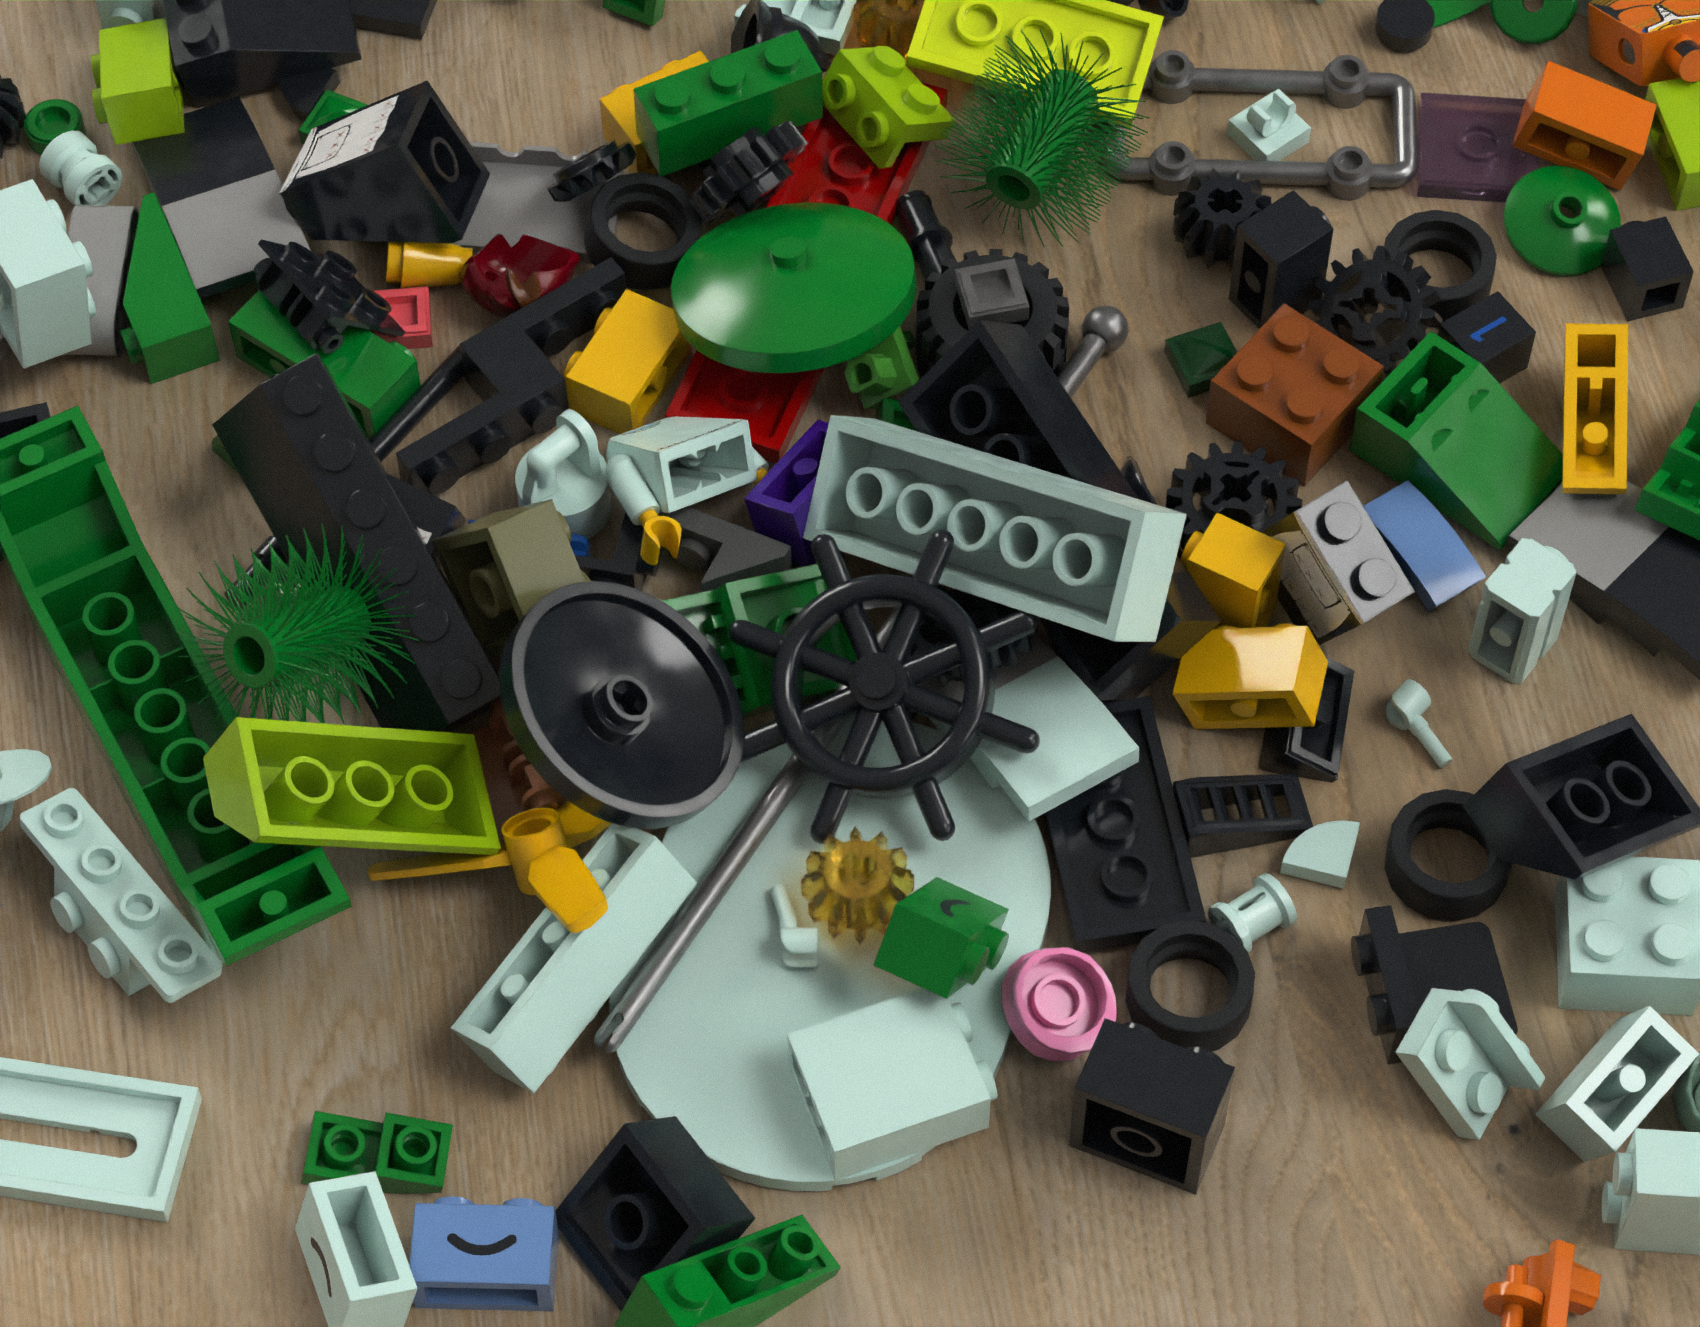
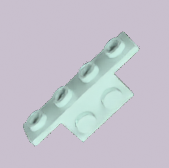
M69 788L20 814V827L54 867V897L51 898L50 905L57 922L66 932L72 933L75 931L87 945L93 965L104 978L109 979L113 977L128 996L151 984L166 1002L172 1003L222 974V961L75 788Z

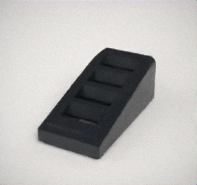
M1297 773L1196 777L1173 782V790L1190 857L1293 839L1313 827ZM1285 795L1291 817H1278L1273 797ZM1259 799L1265 818L1254 819L1249 801ZM1235 804L1240 819L1229 820L1225 806ZM1212 808L1215 821H1204L1201 810Z

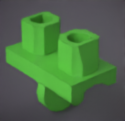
M899 326L894 333L874 348L847 360V368L844 371L847 383L852 393L859 394L864 409L877 408L883 398L891 399L908 392L919 381L909 349L916 345L912 331H902Z

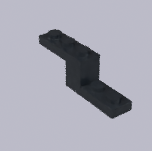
M612 257L459 344L464 378L483 403L396 452L400 479L429 494L445 492L459 478L485 463L489 464L498 461L508 453L510 448L536 433H545L556 426V418L568 409L564 377L546 356L560 353L571 341L594 329L603 310L607 307L613 309L626 290L625 272Z

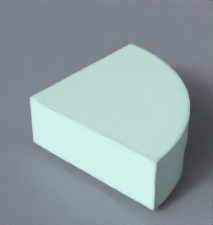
M1330 821L1318 824L1304 831L1287 849L1280 873L1344 889L1360 822Z

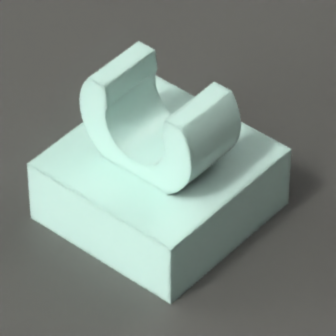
M1278 89L1230 118L1227 135L1253 160L1281 161L1309 143L1311 127L1295 113L1296 104Z

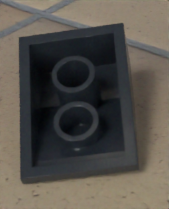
M163 0L174 66L196 108L277 85L281 79L325 68H334L362 59L350 0Z

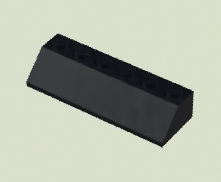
M317 353L259 384L212 424L288 562L289 548L286 535L306 564L307 548L304 528L322 569L324 538L321 524H323L333 577H335L339 563L341 526H343V544L346 541L343 555L345 551L347 552L342 562V568L346 562L347 564L342 571V579L346 574L347 576L342 581V586L346 585L352 571L361 534L363 536L359 552L362 544L364 546L355 568L363 555L364 558L353 575L352 581L362 568L364 569L350 586L351 589L360 584L381 549L367 576L380 561L381 563L357 593L379 574L380 576L360 594L361 598L397 568L375 589L377 590L376 592L364 599H368L395 582V584L368 600L365 604L370 606L409 590L407 593L369 608L368 611L372 613L402 606L405 607L370 616L384 613L388 614L382 616L417 615L370 619L371 623L400 622L373 624L370 626L407 630L410 632L387 631L419 640L379 630L369 632L370 635L393 638L374 637L378 640L401 646L402 648L388 645L410 655L402 654L415 662V664L379 643L369 639L365 640L368 644L376 645L371 647L375 651L385 654L379 655L393 662L387 663L398 669L399 671L397 672L407 682L406 684L383 662L365 652L393 694L392 697L384 685L362 667L378 709L371 697L358 684L357 686L381 728L451 732L490 710L493 704L501 700L499 672L327 365ZM312 561V565H313V569H314V574H315V579H316L317 582H318V578H317L316 571H315V568H314V564H313V561ZM315 561V564H316V567H317V570H318V573H319V576H320V571H319V568H318L317 563H316V561ZM298 568L300 578L303 580L300 570ZM329 570V581H330V587H331V585H332V579H331V574H330V570ZM356 648L364 660L367 661L362 652ZM350 660V663H351L352 667L354 668V670L356 671L357 675L359 676V674H358L356 668L354 667L352 661ZM357 665V667H358V669H359V671H360V673H361V675H362V677H363V674H362V672H361V670H360V667H359V665Z

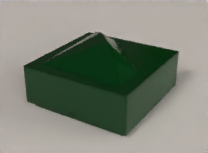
M1221 322L1165 339L1164 352L1188 398L1210 391L1211 380L1237 353Z

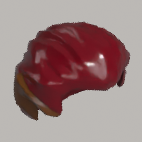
M497 234L485 247L465 262L460 276L463 288L473 301L487 311L505 318L572 280L574 270L581 260L579 255L569 248L557 246L532 236L523 234L520 240L511 247L503 235Z

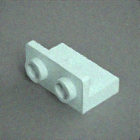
M1432 988L1395 1052L1457 1137L1480 1140L1495 1111L1500 1106L1508 1087L1539 1090L1545 1080V1075L1530 1056L1527 1045L1515 1035L1499 1012L1498 1004L1487 994L1475 989L1455 991Z

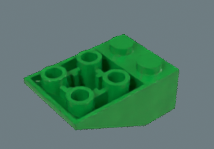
M1432 331L1425 336L1357 408L1349 451L1399 484L1408 480L1435 508L1499 550L1507 544L1505 541L1507 537L1562 483V453L1480 362Z

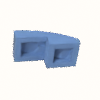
M1408 480L1364 505L1365 510L1428 612L1486 578L1481 567L1454 529L1434 505Z

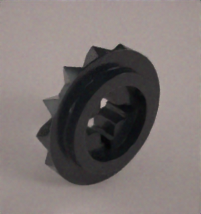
M615 139L555 172L553 176L556 182L550 185L547 190L554 201L568 202L627 169L628 166L633 164L637 154L630 141L618 146Z

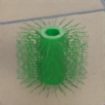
M1040 29L1047 47L1052 70L1024 33L1023 35L1034 61L1012 40L1010 41L1037 67L1038 73L1011 44L1010 46L1028 66L1021 62L1013 50L1014 57L994 45L1017 61L1019 67L997 51L1020 71L1011 68L1002 58L1000 59L1005 64H1002L999 60L991 59L1001 64L1000 67L986 60L1003 70L1005 74H1001L991 66L989 67L1000 75L994 74L989 69H987L988 73L984 71L986 74L983 75L986 78H982L990 81L992 85L982 80L980 81L990 86L992 90L973 80L989 92H985L977 87L979 90L974 88L975 91H971L976 93L975 95L967 92L978 98L983 104L967 95L965 96L980 104L982 108L977 107L963 97L964 100L977 109H973L963 102L968 109L974 112L968 111L964 106L961 109L969 112L972 116L966 112L956 111L967 115L970 120L957 113L955 114L967 120L971 125L965 124L953 116L967 127L961 126L957 122H955L956 126L950 127L957 129L960 133L954 130L951 131L965 137L968 141H963L943 130L961 141L955 142L944 135L955 144L945 143L960 147L968 153L940 143V145L971 157L963 158L935 145L960 158L950 159L967 161L971 164L947 159L942 160L979 167L984 171L978 172L946 162L935 161L974 172L949 176H986V180L940 176L987 182L985 185L972 189L950 192L963 193L974 190L976 192L988 189L993 193L964 209L986 200L980 205L982 206L996 196L998 199L994 204L998 200L1000 201L984 221L1001 202H1004L1005 205L997 219L998 221L1006 205H1009L1002 232L1003 235L1011 206L1014 207L1012 217H1014L1015 210L1018 208V230L1020 220L1023 243L1024 237L1020 209H1026L1042 245L1045 247L1038 232L1033 209L1060 244L1059 236L1055 231L1051 218L1071 237L1073 236L1048 213L1047 206L1075 236L1077 235L1058 214L1063 216L1071 227L1072 225L1069 221L1088 234H1091L1070 220L1065 211L1090 230L1089 227L1068 210L1075 212L1088 225L1089 223L1083 217L1097 223V221L1082 213L1084 211L1097 218L1082 209L1079 203L1099 215L1086 205L1092 206L1095 209L1104 206L1092 199L1094 198L1096 201L1105 203L1095 198L1092 193L1109 201L1094 192V190L1100 191L1111 199L1110 196L1097 188H1103L1105 191L1110 189L1109 187L1111 186L1106 185L1102 180L1113 184L1105 180L1101 174L1119 183L1104 174V172H1108L1119 179L1106 169L1113 170L1116 174L1120 172L1119 169L1121 168L1114 166L1110 161L1125 167L1115 162L1110 156L1127 164L1115 157V154L1131 163L1122 155L1125 154L1129 157L1127 155L1130 154L1128 151L1133 153L1134 151L1124 148L1121 144L1138 151L1115 138L1120 137L1140 148L1125 139V136L1141 145L1131 138L1133 136L1126 133L1136 136L1140 135L1120 130L1113 124L1142 135L1145 134L1112 121H1122L1146 132L1124 121L1126 119L1135 120L1133 118H1143L1104 111L1099 108L1108 107L1145 118L1149 117L1110 106L1146 101L1097 97V94L1112 89L1136 85L1124 86L1123 84L1117 87H1111L1112 85L1104 89L1095 90L1097 87H1092V84L1122 69V67L1097 79L1104 73L1102 72L1092 81L1088 82L1087 79L1093 71L1086 79H1084L1102 55L1081 77L1079 74L1087 60L1086 58L1081 69L1076 74L1083 45L1082 41L1074 72L1070 71L1073 59L1071 60L1069 70H1066L1067 45L1065 55L1061 33L1064 70L1058 69L1057 63H1055ZM1032 48L1035 50L1037 55L1040 57L1042 62L1049 70L1048 73L1045 72L1044 68L1042 67L1040 61L1038 60ZM1007 68L1011 69L1017 76L1011 74ZM1028 70L1033 72L1040 79V81L1033 78V76L1030 74ZM999 77L1005 78L1008 82L1001 80ZM996 80L1003 82L1009 88L1000 85ZM1020 83L1026 84L1027 89H1025ZM994 84L1000 86L1002 89H998ZM988 94L994 95L996 99L991 98ZM984 97H987V98L991 99V100L994 101L997 105H995V104L989 102V101H988L987 99H985ZM1098 99L1121 100L1122 102H1098ZM976 111L984 113L985 116L980 115ZM1094 111L1102 112L1109 116L1098 115ZM973 114L980 116L987 123L977 119ZM1111 114L1120 115V116H1126V117H1132V118L1115 117V116H1113V115H1111ZM971 118L977 120L980 124L975 123ZM1106 122V123H1108L1109 125H1111L1112 127L1106 126V125H1103V124H1100V123ZM1093 124L1098 125V126L1101 127L1103 130L1095 129V128H1094L1093 126H1091V125H1093ZM999 127H1004L1007 131H1003ZM1108 128L1120 131L1123 134L1115 133ZM966 129L973 130V131L976 132L978 135H975V134H973V133H970V132H968ZM961 131H963V132H965V133H968V134L971 135L975 140H973V139H971V138L965 136ZM1107 138H1110V139L1116 141L1120 146H1118V145H1116V144H1113V143H1112L1109 139H1107ZM1103 142L1115 146L1117 149L1111 148ZM959 144L968 145V146L972 147L973 149L966 148V147H962V146L959 145ZM980 148L988 149L992 154L984 153ZM970 151H974V152H977V153H980V154H983V155H982V156H976L975 154H973V153L970 152ZM1098 156L1105 158L1109 163L1104 162ZM1097 161L1104 163L1107 167L1099 165ZM974 162L984 163V164H986L988 167L980 166V165H978V164H976V163H974ZM1067 165L1073 166L1074 169H1070ZM1088 174L1095 176L1099 181L1094 180ZM1087 179L1094 181L1099 186L1089 183ZM1057 183L1063 184L1064 187H1060ZM1058 190H1060L1066 197L1060 196L1058 194ZM1077 191L1085 194L1091 200L1084 198ZM1077 197L1084 199L1089 204L1079 201ZM1045 199L1051 201L1059 211L1050 206ZM1061 200H1062L1067 206H1069L1070 208L1064 206V205L1062 204ZM1068 203L1075 206L1081 213L1076 212ZM1036 206H1039L1055 234L1035 208Z
M321 524L324 538L322 569L303 528L307 548L306 564L289 541L287 535L289 567L276 554L269 541L271 573L258 560L252 548L250 549L253 557V579L240 566L233 554L239 589L225 576L216 561H214L230 602L219 595L203 578L201 573L198 572L228 619L213 611L188 588L186 589L198 600L197 603L206 608L203 610L211 613L215 617H212V619L218 620L223 625L221 627L226 628L228 632L225 633L213 628L178 608L190 616L185 617L206 627L196 624L194 626L218 633L203 634L224 637V641L214 642L177 631L176 633L206 641L185 640L188 642L223 646V648L196 650H223V654L178 657H209L208 659L224 656L223 658L191 665L194 666L219 660H225L226 663L186 680V682L226 666L229 669L201 689L230 672L229 675L219 680L218 682L220 683L198 704L230 676L233 675L235 679L218 693L216 697L237 680L214 711L228 696L214 724L233 691L240 684H243L244 688L232 703L235 702L241 693L242 697L231 716H233L239 706L236 717H239L243 701L250 687L252 688V693L250 694V696L252 695V704L249 707L250 709L252 706L250 718H255L261 695L265 719H267L262 693L264 686L268 719H272L274 705L280 720H284L285 717V721H289L290 710L297 721L306 722L307 708L321 723H325L323 700H325L339 715L344 724L341 713L340 692L351 701L361 716L354 682L371 697L378 709L362 667L377 678L392 697L393 694L365 652L387 665L407 684L403 679L404 677L397 672L399 670L387 663L393 662L382 658L379 654H385L375 651L371 646L376 645L368 644L365 641L369 639L379 643L415 664V662L402 654L410 655L388 645L402 648L401 646L387 643L374 637L393 638L369 634L370 631L379 630L419 641L415 638L387 631L410 632L407 630L370 626L373 624L400 623H371L370 619L417 616H382L388 613L370 616L405 607L402 606L372 613L368 611L369 608L407 593L409 590L370 606L365 604V602L389 588L395 582L364 600L377 590L375 589L397 568L362 598L360 594L380 574L357 593L381 563L380 561L367 576L381 549L360 584L354 589H351L350 586L364 569L362 568L352 581L353 575L364 558L363 555L355 568L364 546L362 544L359 552L363 534H361L348 581L345 586H342V581L347 576L346 574L342 579V571L347 564L346 562L342 568V562L347 552L345 551L343 555L346 542L344 541L343 544V526H341V550L335 577H333L323 524ZM312 561H313V564H314V568H315V571H316V575H317V578H318V582H317V580L315 579V574H314V569H313ZM315 561H316L317 566H318V568H319L320 576H319V573H318V570H317ZM298 568L300 570L303 580L300 578ZM329 570H330L331 579H332V585H331V587H330V581H329ZM246 582H247V584H248V586H249V588H250V590H251V592H252V594H253V599H252V596H251V594H250V592H249V589H248V587H247V585H246ZM244 585H245V587H246V590H247L249 596L246 595V592H245V589H244ZM229 591H230V593H231V595H232L233 599L235 600V602H236V604H237L238 607H236V606L234 605V603H233V601H232V598H231V596H230V594H229ZM233 592L235 593V595L237 596L238 600H239L240 603L242 604L243 610L241 609V607H240L238 601L236 600V598H235ZM222 604L227 608V610L231 613V615L235 618V620H236L238 623L234 622V621L231 619V617L229 616V614L227 613V611L224 609V607L222 606ZM356 648L362 652L367 661L364 660ZM350 660L352 661L354 667L356 668V670H357L359 676L357 675L356 671H355L354 668L352 667V665H351V663H350ZM357 665H359L360 670H361V672H362V674H363V677H362V675H361V673H360V671H359ZM325 682H326L327 687H328V689H329V691H330V694H329V692H328V690H327V688H326V686H325ZM308 690H309L310 695H311V697H312V699H313V702H312V700H311V698H310V696H309V694H308ZM277 692H278V694L280 695V699H281V703H282V708H283V713H282V709H281V706H280V703H279V699H278V696H277ZM293 695L296 697V701H297L298 707H297L296 702H295V700H294V698H293ZM275 697H276V701H277V704H278V707H279V710H280L282 719H281V717H280V714H279L278 709H277V707H276V704H275V702H274V701H275ZM291 699H292V701H293V703H294V706H295L296 710L294 709V707H293V705H292V703H291V701H290Z

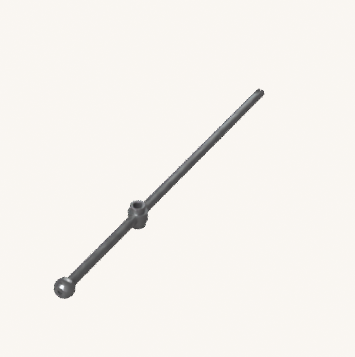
M1113 306L1095 307L1085 315L1081 325L1083 340L1057 376L1071 398L1103 352L1116 351L1126 341L1129 333L1127 319L1120 310ZM900 607L893 609L875 635L882 652ZM841 684L836 692L847 688V686ZM850 715L812 731L826 750ZM793 753L597 1031L594 1038L597 1049L605 1043L617 1025L619 1027L610 1038L605 1052L606 1054L613 1053L620 1047L811 773Z

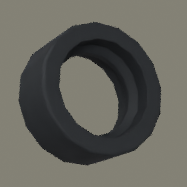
M643 172L619 175L605 183L591 202L585 226L584 246L590 262L596 266L612 257L625 272L627 288L646 291L669 286L672 284V278L680 259L700 239L702 219L689 203L691 196L680 185L663 176L660 177V175ZM630 211L649 213L665 221L675 232L677 240L675 245L667 250L654 252L636 250L620 242L610 231L608 226L609 219L619 213Z
M1442 210L1414 213L1396 223L1385 238L1384 247L1391 254L1392 261L1401 251L1411 255L1415 252L1432 249L1448 252L1462 259L1472 270V278L1460 285L1445 288L1433 286L1440 293L1441 300L1428 308L1436 311L1442 318V322L1490 295L1497 254L1491 237L1478 223L1459 213ZM1394 279L1393 285L1397 289L1396 297H1402L1406 302H1411L1407 287Z
M1443 789L1423 793L1404 805L1392 823L1384 866L1391 889L1407 907L1428 918L1458 921L1476 917L1496 903L1507 885L1513 863L1499 859L1463 807L1474 795L1470 792ZM1436 828L1460 830L1475 838L1486 850L1488 855L1487 868L1475 880L1461 883L1439 881L1424 873L1412 860L1410 855L1411 843L1417 835L1426 830Z
M1182 920L1161 925L1141 940L1130 958L1125 1002L1132 1022L1148 1027L1158 1035L1159 1039L1186 1049L1188 1047H1201L1210 1051H1216L1235 1039L1249 1018L1254 992L1255 971L1248 951L1231 933L1211 923ZM1181 958L1202 960L1218 968L1227 978L1230 986L1229 998L1224 1007L1215 1014L1198 1018L1178 1016L1162 1008L1153 998L1150 984L1155 970L1165 962Z

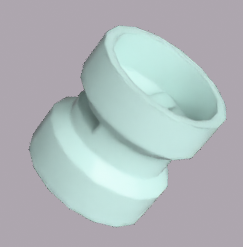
M71 130L62 133L49 143L40 157V173L56 188L64 189L65 197L74 206H105L117 194L121 186L123 177L121 169L106 155L98 154L96 145L80 131Z

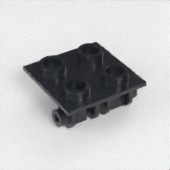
M262 239L259 241L258 245L269 258L261 260L254 267L255 286L276 306L281 315L286 316L290 325L296 327L297 332L313 350H322L326 354L336 351L343 343L341 333L347 325L401 337L405 334L402 327L389 315L392 311L390 304L376 292L363 287L354 277L357 273L356 268L342 255L330 250L325 254L313 252L296 242H289L288 245H283Z

